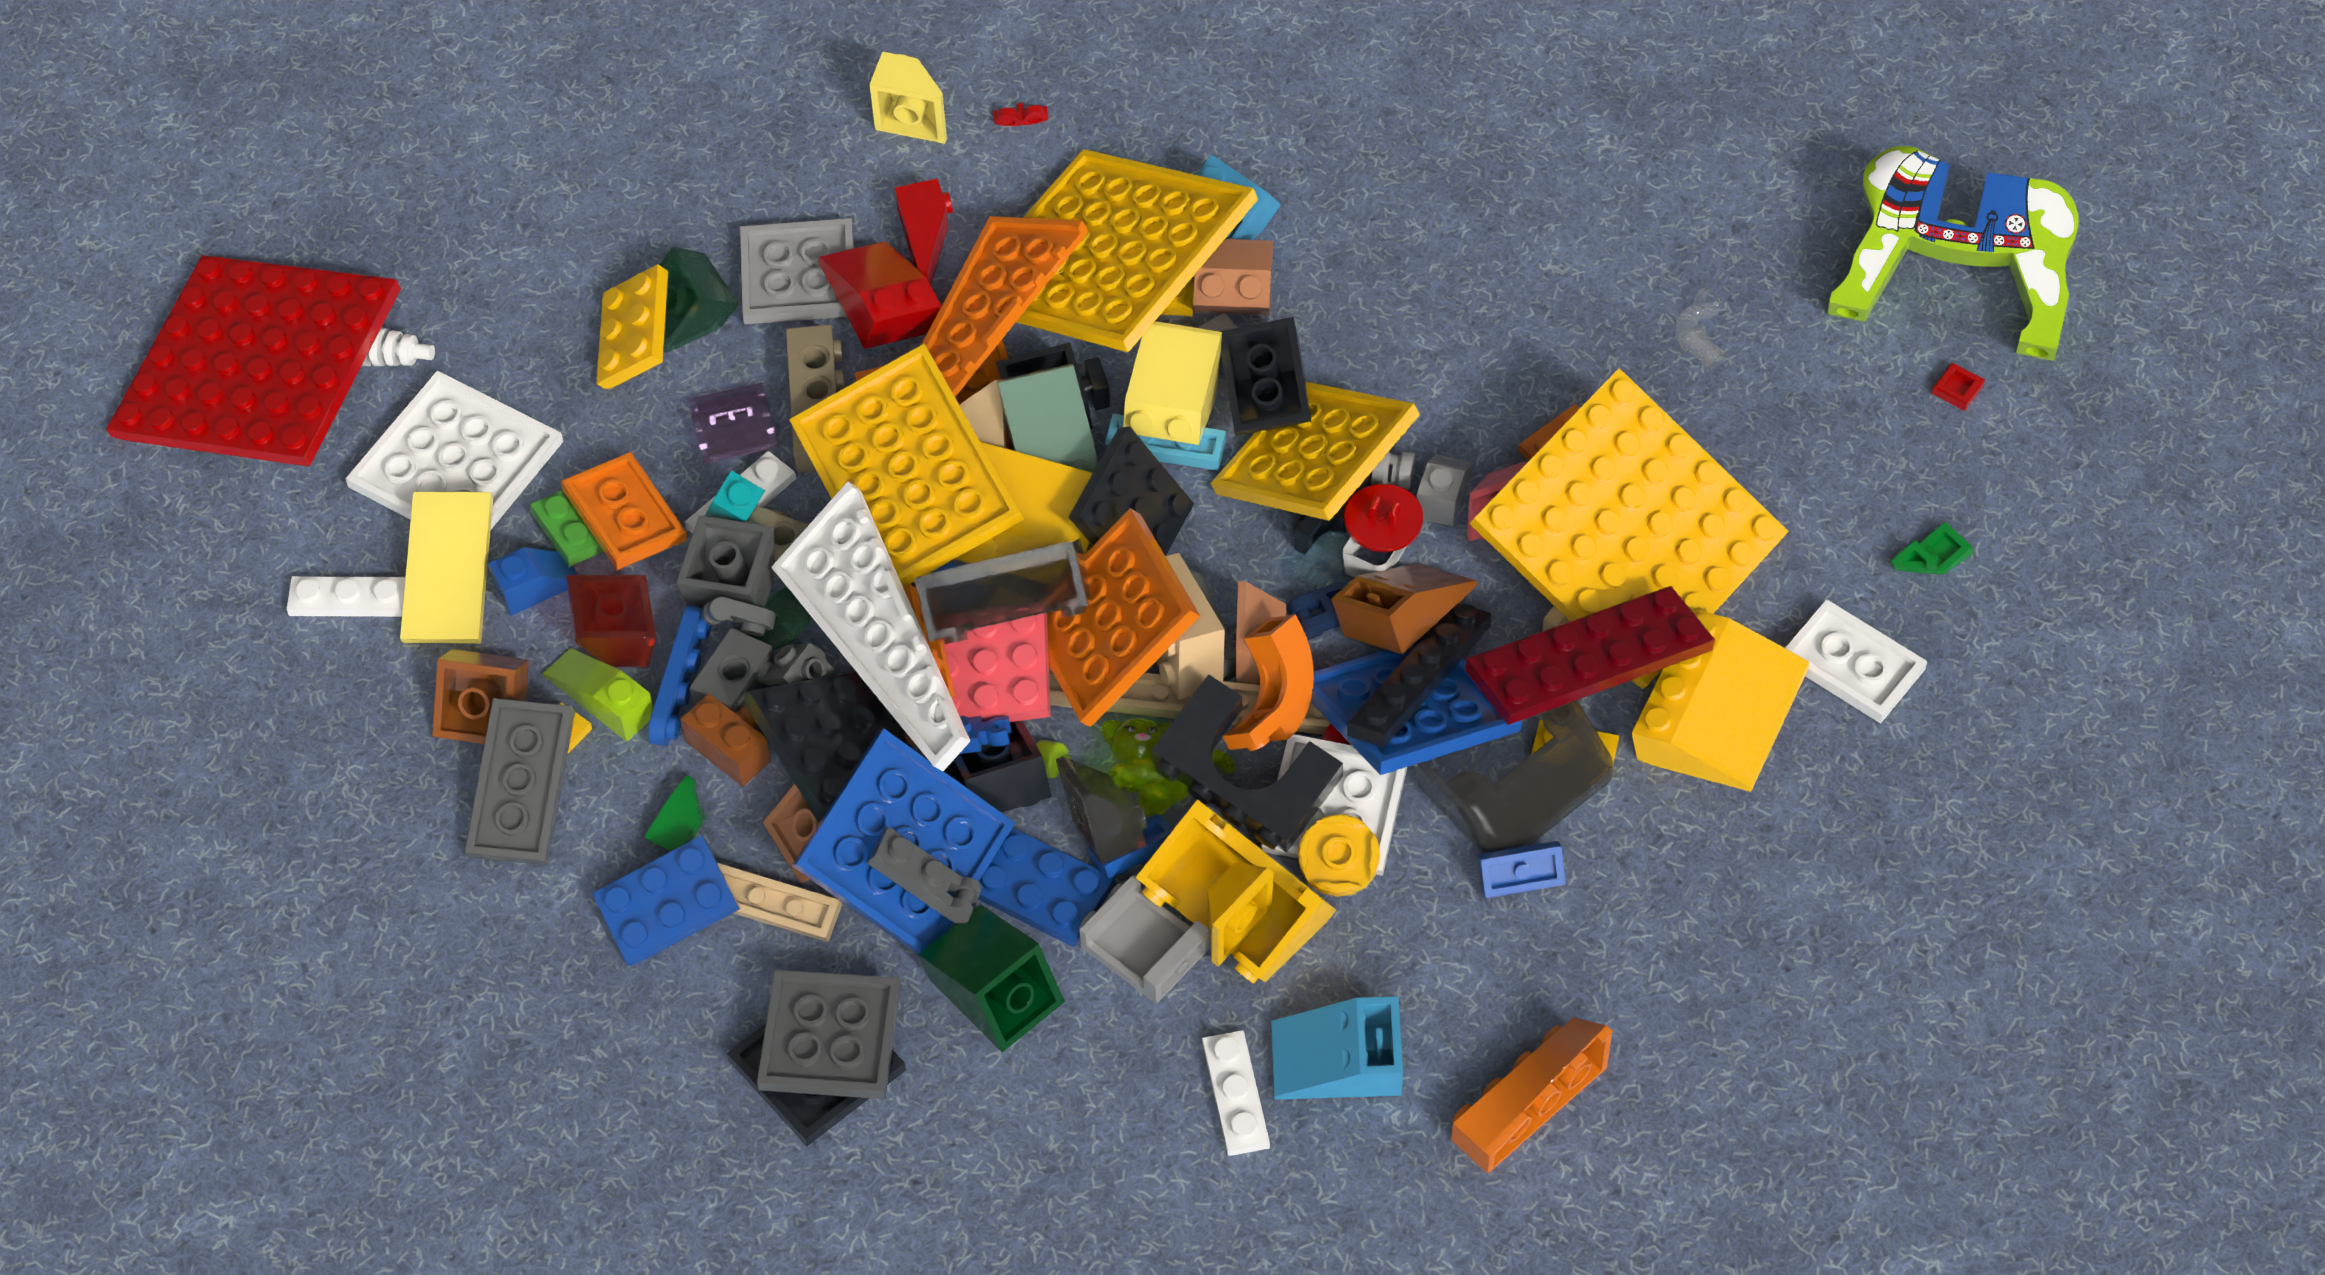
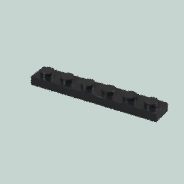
M1458 603L1435 624L1350 719L1347 727V736L1384 748L1490 628L1491 613L1476 609L1469 604Z

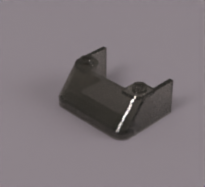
M1080 538L938 570L914 578L929 642L942 637L945 644L969 639L967 631L1051 611L1061 610L1062 618L1085 613V606L1092 603Z
M1577 701L1569 702L1542 713L1543 724L1553 738L1494 785H1491L1484 776L1474 771L1461 772L1445 783L1426 762H1421L1414 765L1418 787L1481 854L1532 845L1606 786L1613 777L1612 757Z

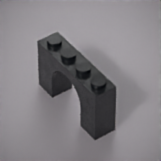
M1208 674L1151 750L1153 764H1155L1154 769L1166 780L1174 782L1177 779L1189 787V794L1196 800L1198 799L1206 805L1210 801L1222 809L1221 814L1230 823L1238 827L1244 824L1255 831V837L1266 847L1273 850L1279 847L1287 853L1343 777V763L1309 741L1287 772L1274 784L1261 789H1243L1228 783L1215 769L1212 757L1216 745L1243 710L1242 696Z

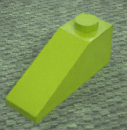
M570 648L542 673L545 678L626 742L651 719L653 705L650 692L622 670Z

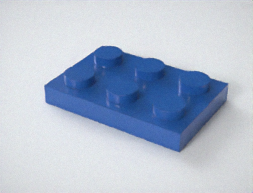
M1012 828L979 880L982 891L978 900L1074 947L1080 938V925L1083 919L1091 911H1098L1114 887L1115 877L1108 879L1100 870Z
M703 835L592 893L629 967L740 909Z

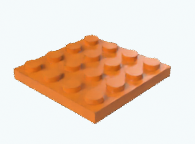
M1131 508L1037 603H1044L1047 610L1049 666L1079 721L1089 727L1200 617L1141 514Z

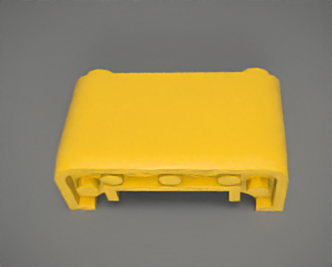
M1197 799L1136 876V879L1146 886L1141 893L1160 908L1167 902L1192 923L1198 920L1209 928L1206 889L1211 879L1218 872L1222 871L1225 873L1234 863L1270 869L1274 872L1272 911L1231 953L1239 962L1234 969L1253 984L1258 978L1267 982L1328 922L1336 912V909Z

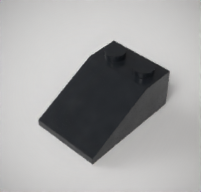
M1294 317L1219 331L1222 332L1221 352L1235 436L1312 422L1300 341Z
M1023 721L1010 722L1012 731L1008 733L1010 740L1008 745H982L981 751L958 754L950 763L956 781L1001 813L1018 807H1030L1037 804L1040 800L1052 797L1043 756Z

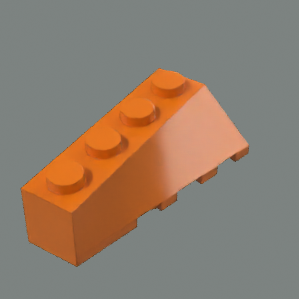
M1572 1017L1562 1027L1560 1025L1554 1026L1545 1035L1540 1047L1533 1053L1530 1051L1523 1053L1516 1060L1512 1071L1503 1079L1497 1077L1492 1080L1484 1089L1482 1098L1472 1106L1470 1104L1464 1105L1452 1119L1451 1140L1487 1174L1491 1172L1607 1068L1613 1030L1607 1025Z

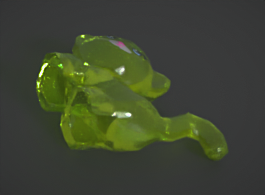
M1131 718L1123 723L1117 720L1104 721L1101 733L1105 742L1110 745L1114 758L1120 762L1113 763L1105 776L1106 787L1116 797L1125 799L1131 793L1140 791L1137 801L1138 807L1145 814L1152 817L1156 814L1161 816L1168 808L1190 795L1188 792L1189 787L1177 779L1174 782L1166 780L1154 769L1155 764H1153L1151 750L1171 724H1157L1152 720L1144 718ZM1215 748L1212 762L1219 766L1226 774L1234 773L1237 764L1227 753Z

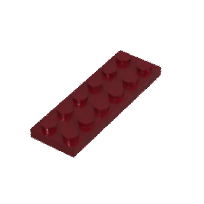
M1668 586L1469 657L1466 660L1465 671L1504 722L1510 725L1713 650L1715 639L1673 587Z

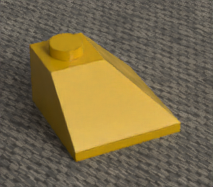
M1234 863L1225 873L1222 871L1218 872L1209 882L1206 890L1212 963L1217 967L1272 911L1274 872L1267 867Z

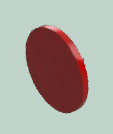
M1376 484L1363 488L1352 496L1345 508L1344 522L1348 534L1360 546L1377 552H1392L1410 545L1418 537L1423 526V510L1417 498L1406 489L1391 484Z

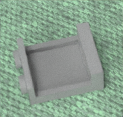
M1132 875L1124 884L1118 883L1111 890L1107 897V902L1097 912L1095 910L1091 911L1083 919L1080 925L1081 948L1157 1004L1210 949V929L1198 920L1190 927L1163 906L1161 908L1141 893V882L1136 879L1135 875Z

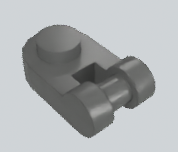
M726 597L715 598L706 603L701 609L702 620L708 625L714 626L725 621L740 625V631L759 637L764 636L765 631H773L777 615L768 609Z

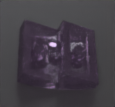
M762 383L687 399L703 464L779 447Z

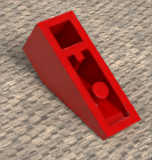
M938 178L894 188L897 211L913 265L926 276L930 285H932L948 231L947 214L953 213L949 192L941 191Z

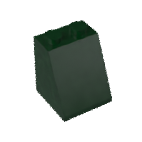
M979 905L973 910L967 923L955 924L918 954L930 981L1002 1053L1065 1002L1039 943L983 905Z

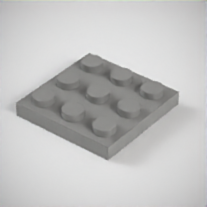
M852 218L740 226L742 313L744 325L847 317L818 263L819 256L854 249Z

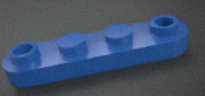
M687 605L683 612L649 724L650 744L667 747L671 739L677 740L679 736L681 717L678 714L680 707L687 706L689 703L691 683L688 681L691 672L697 673L700 668L702 657L701 650L699 649L701 639L707 640L711 632V625L706 624L702 620V607Z

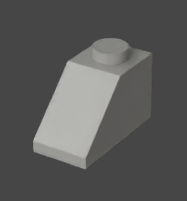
M1438 454L1427 462L1417 492V500L1423 510V520L1454 527L1474 463Z

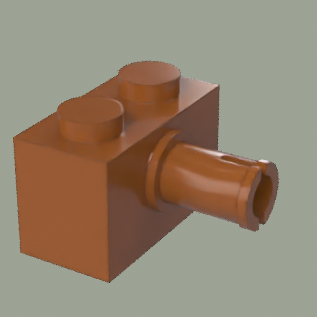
M708 693L681 718L686 743L742 787L771 762L767 739L755 729L758 724L746 705L738 712L731 711Z

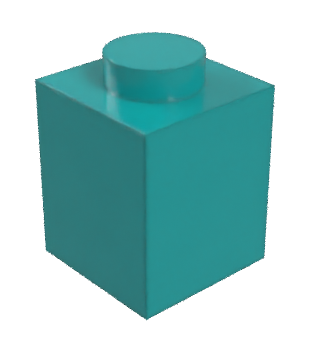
M731 470L704 516L747 522L765 490Z

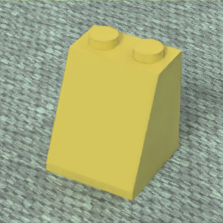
M1155 321L1141 338L1125 398L1123 427L1130 426L1136 435L1199 445L1217 396L1222 332Z

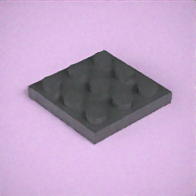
M774 970L757 1079L758 1089L761 1091L886 1099L901 990L900 978Z

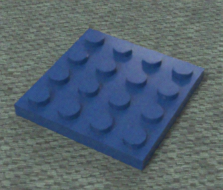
M1417 640L1403 654L1384 650L1314 671L1311 703L1379 775L1395 772L1411 765L1430 761L1446 754L1465 750L1481 743L1520 732L1522 720L1510 725L1504 722L1465 671L1466 662L1462 659L1391 741L1382 748L1347 736L1348 722L1421 640Z
M881 729L874 737L792 866L918 955L947 932L953 921L867 864L880 834L887 827H890L961 877H970L979 882L1015 822L947 773L934 767L929 760L890 732Z

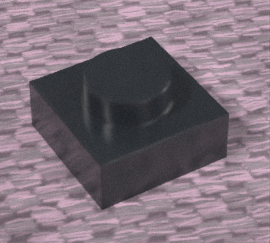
M1100 358L1084 360L1085 376H1082L1081 380L1087 399H1092L1095 411L1109 408V384Z

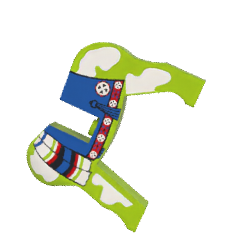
M1896 146L1876 155L1866 166L1862 181L1865 198L1873 219L1872 225L1854 254L1849 274L1841 285L1831 292L1828 314L1865 322L1907 250L1955 264L1982 267L2009 266L2029 319V324L2021 331L2016 353L2054 361L2069 299L2065 272L2066 260L2072 251L2079 223L2077 207L2070 194L2061 186L2047 180L1987 172L1975 228L1968 227L1966 223L1960 220L1948 219L1945 222L1938 220L1949 164L1912 146Z

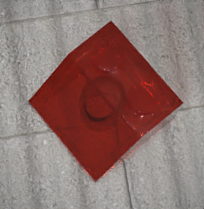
M567 575L566 583L575 643L600 661L613 667H649L656 634L646 575Z

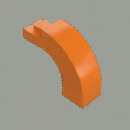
M1296 614L1268 618L1244 638L1258 667L1260 690L1257 702L1251 712L1222 736L1229 750L1247 748L1248 751H1254L1265 746L1270 741L1288 740L1297 731L1306 716L1312 697L1314 670L1310 646Z

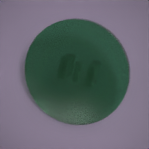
M787 587L768 597L765 609L777 614L773 630H765L762 637L749 636L771 645L772 649L776 650L790 642H794L795 638L805 629L812 617Z

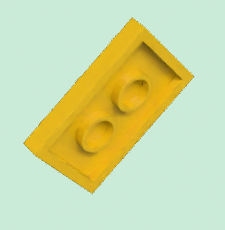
M659 264L603 292L596 384L604 389H611L663 362L668 271Z

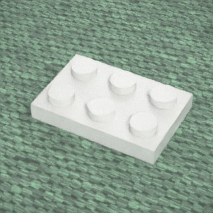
M1827 599L1785 648L1809 661L1810 667L1805 677L1880 724L1925 671L1927 665L1925 659Z

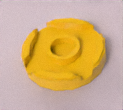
M1344 814L1325 816L1316 821V824L1311 826L1309 830L1307 829L1302 835L1298 848L1300 871L1308 884L1320 893L1335 897L1353 895L1366 888L1377 875L1381 860L1379 843L1375 834L1358 818Z

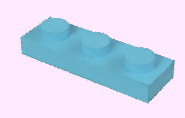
M1112 414L1105 441V451L1117 429L1123 427L1124 415ZM1205 428L1199 445L1137 435L1159 462L1219 471L1226 442V431Z

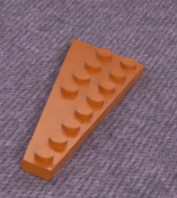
M989 216L922 344L925 343L955 397L1086 236L1088 229L1082 220Z

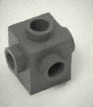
M811 643L788 644L775 655V663L763 677L762 681L768 687L830 677L835 672V669L826 660L825 653L816 645Z

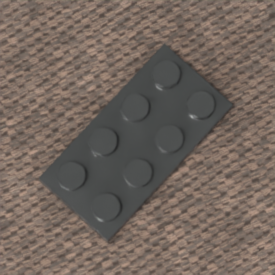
M493 698L465 854L469 858L548 866L575 710L572 706Z

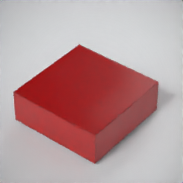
M1951 362L1933 386L1931 394L1965 411L1983 388L1985 379Z

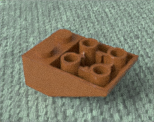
M1417 563L1358 575L1332 598V602L1345 637L1403 654L1455 605L1461 602L1478 583L1477 580Z

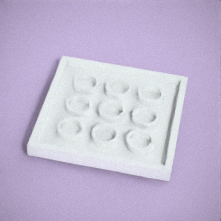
M436 371L345 479L350 489L410 520L413 492H491L493 496L492 529L563 443L561 432Z

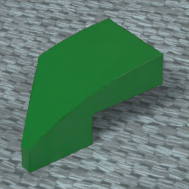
M1944 522L1921 543L1914 540L1890 561L1891 567L1904 572L1944 575L1973 554V547L1949 524Z
M687 775L681 781L657 815L645 836L646 839L670 852L694 840L703 823L702 820H706L704 810L700 806L695 779Z

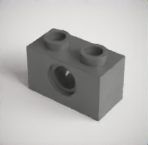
M730 628L690 686L693 706L710 693L731 711L738 712L745 705L743 701L748 691L760 689L762 685L767 686L762 679L775 663L772 646ZM741 677L740 680L731 681L734 678Z

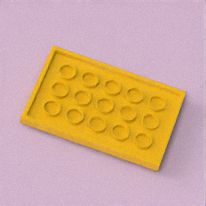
M925 343L789 419L831 499L847 482L854 484L860 489L903 587L1024 520Z

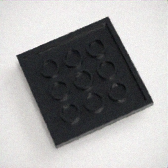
M857 672L750 690L743 701L819 822L879 730H887L927 759ZM946 768L944 772L954 778L949 769Z

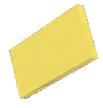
M413 492L400 634L402 643L481 644L493 507L491 492Z

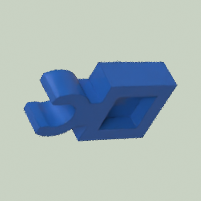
M960 716L970 742L959 754L979 752L982 745L986 744L1005 746L1010 743L1008 733H1011L1012 730L1008 716L995 717L987 722H983L981 716L970 718Z

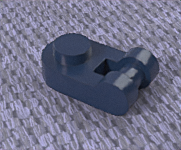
M1333 583L1289 601L1286 609L1289 615L1296 614L1307 640L1321 636L1323 632L1341 626L1332 598L1348 583ZM1320 608L1322 613L1312 616L1311 611Z

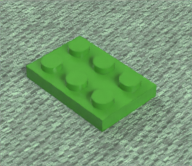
M563 490L531 504L532 516L568 567L604 552Z

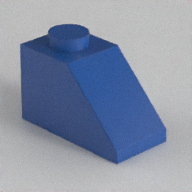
M523 547L488 563L494 588L510 616L582 584L574 567H568L559 552Z

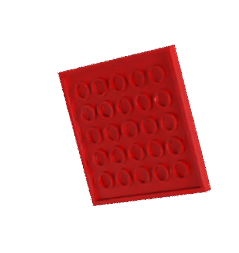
M201 255L106 430L111 437L126 441L310 467L401 287L396 279Z

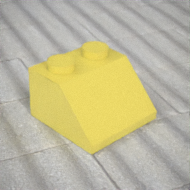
M882 52L869 84L875 130L945 144L947 140L943 94L918 58L909 57L904 54Z

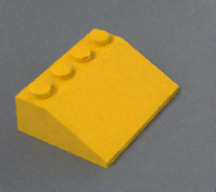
M981 442L1024 520L955 559L1054 587L1093 547L1069 519L1071 511L1093 473Z
M1692 609V612L1714 637L1713 650L1663 668L1632 731L1636 757L1638 760L1653 766L1751 792L1810 667L1809 661L1730 618Z

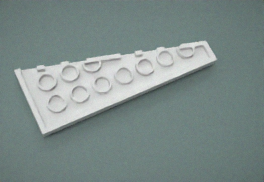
M847 482L771 568L931 764L944 771L967 746L970 739L862 492L857 486Z

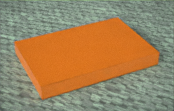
M632 452L561 481L562 490L616 570L687 541V532Z

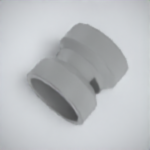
M1389 451L1372 470L1371 485L1391 484L1402 487L1410 492L1415 466V453L1402 452L1400 455L1391 454ZM1391 464L1393 465L1392 474H1390Z

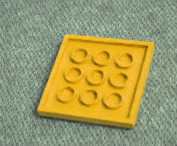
M1306 382L1312 422L1255 432L1210 484L1217 495L1330 521L1400 437L1406 433L1407 429L1420 414L1414 403Z

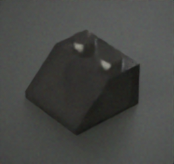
M1064 756L1056 759L1073 824L1101 864L1147 846L1143 830L1148 828L1145 815L1139 805L1133 807L1131 797L1125 786L1119 788L1109 774Z

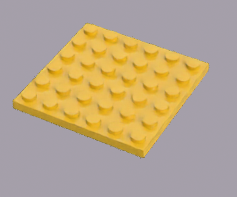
M1083 149L1023 218L1082 220L1088 232L1016 323L1129 352L1257 202L1258 197L1254 188Z
M1620 368L1469 523L1569 621L1668 586L1673 587L1691 610L1695 609L1714 614L1789 532ZM1661 670L1631 681L1644 689Z

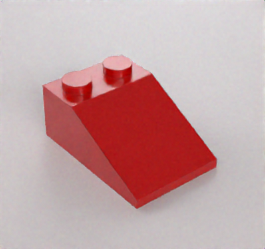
M886 241L823 255L818 258L820 267L864 349L928 333L941 308V304L926 276Z

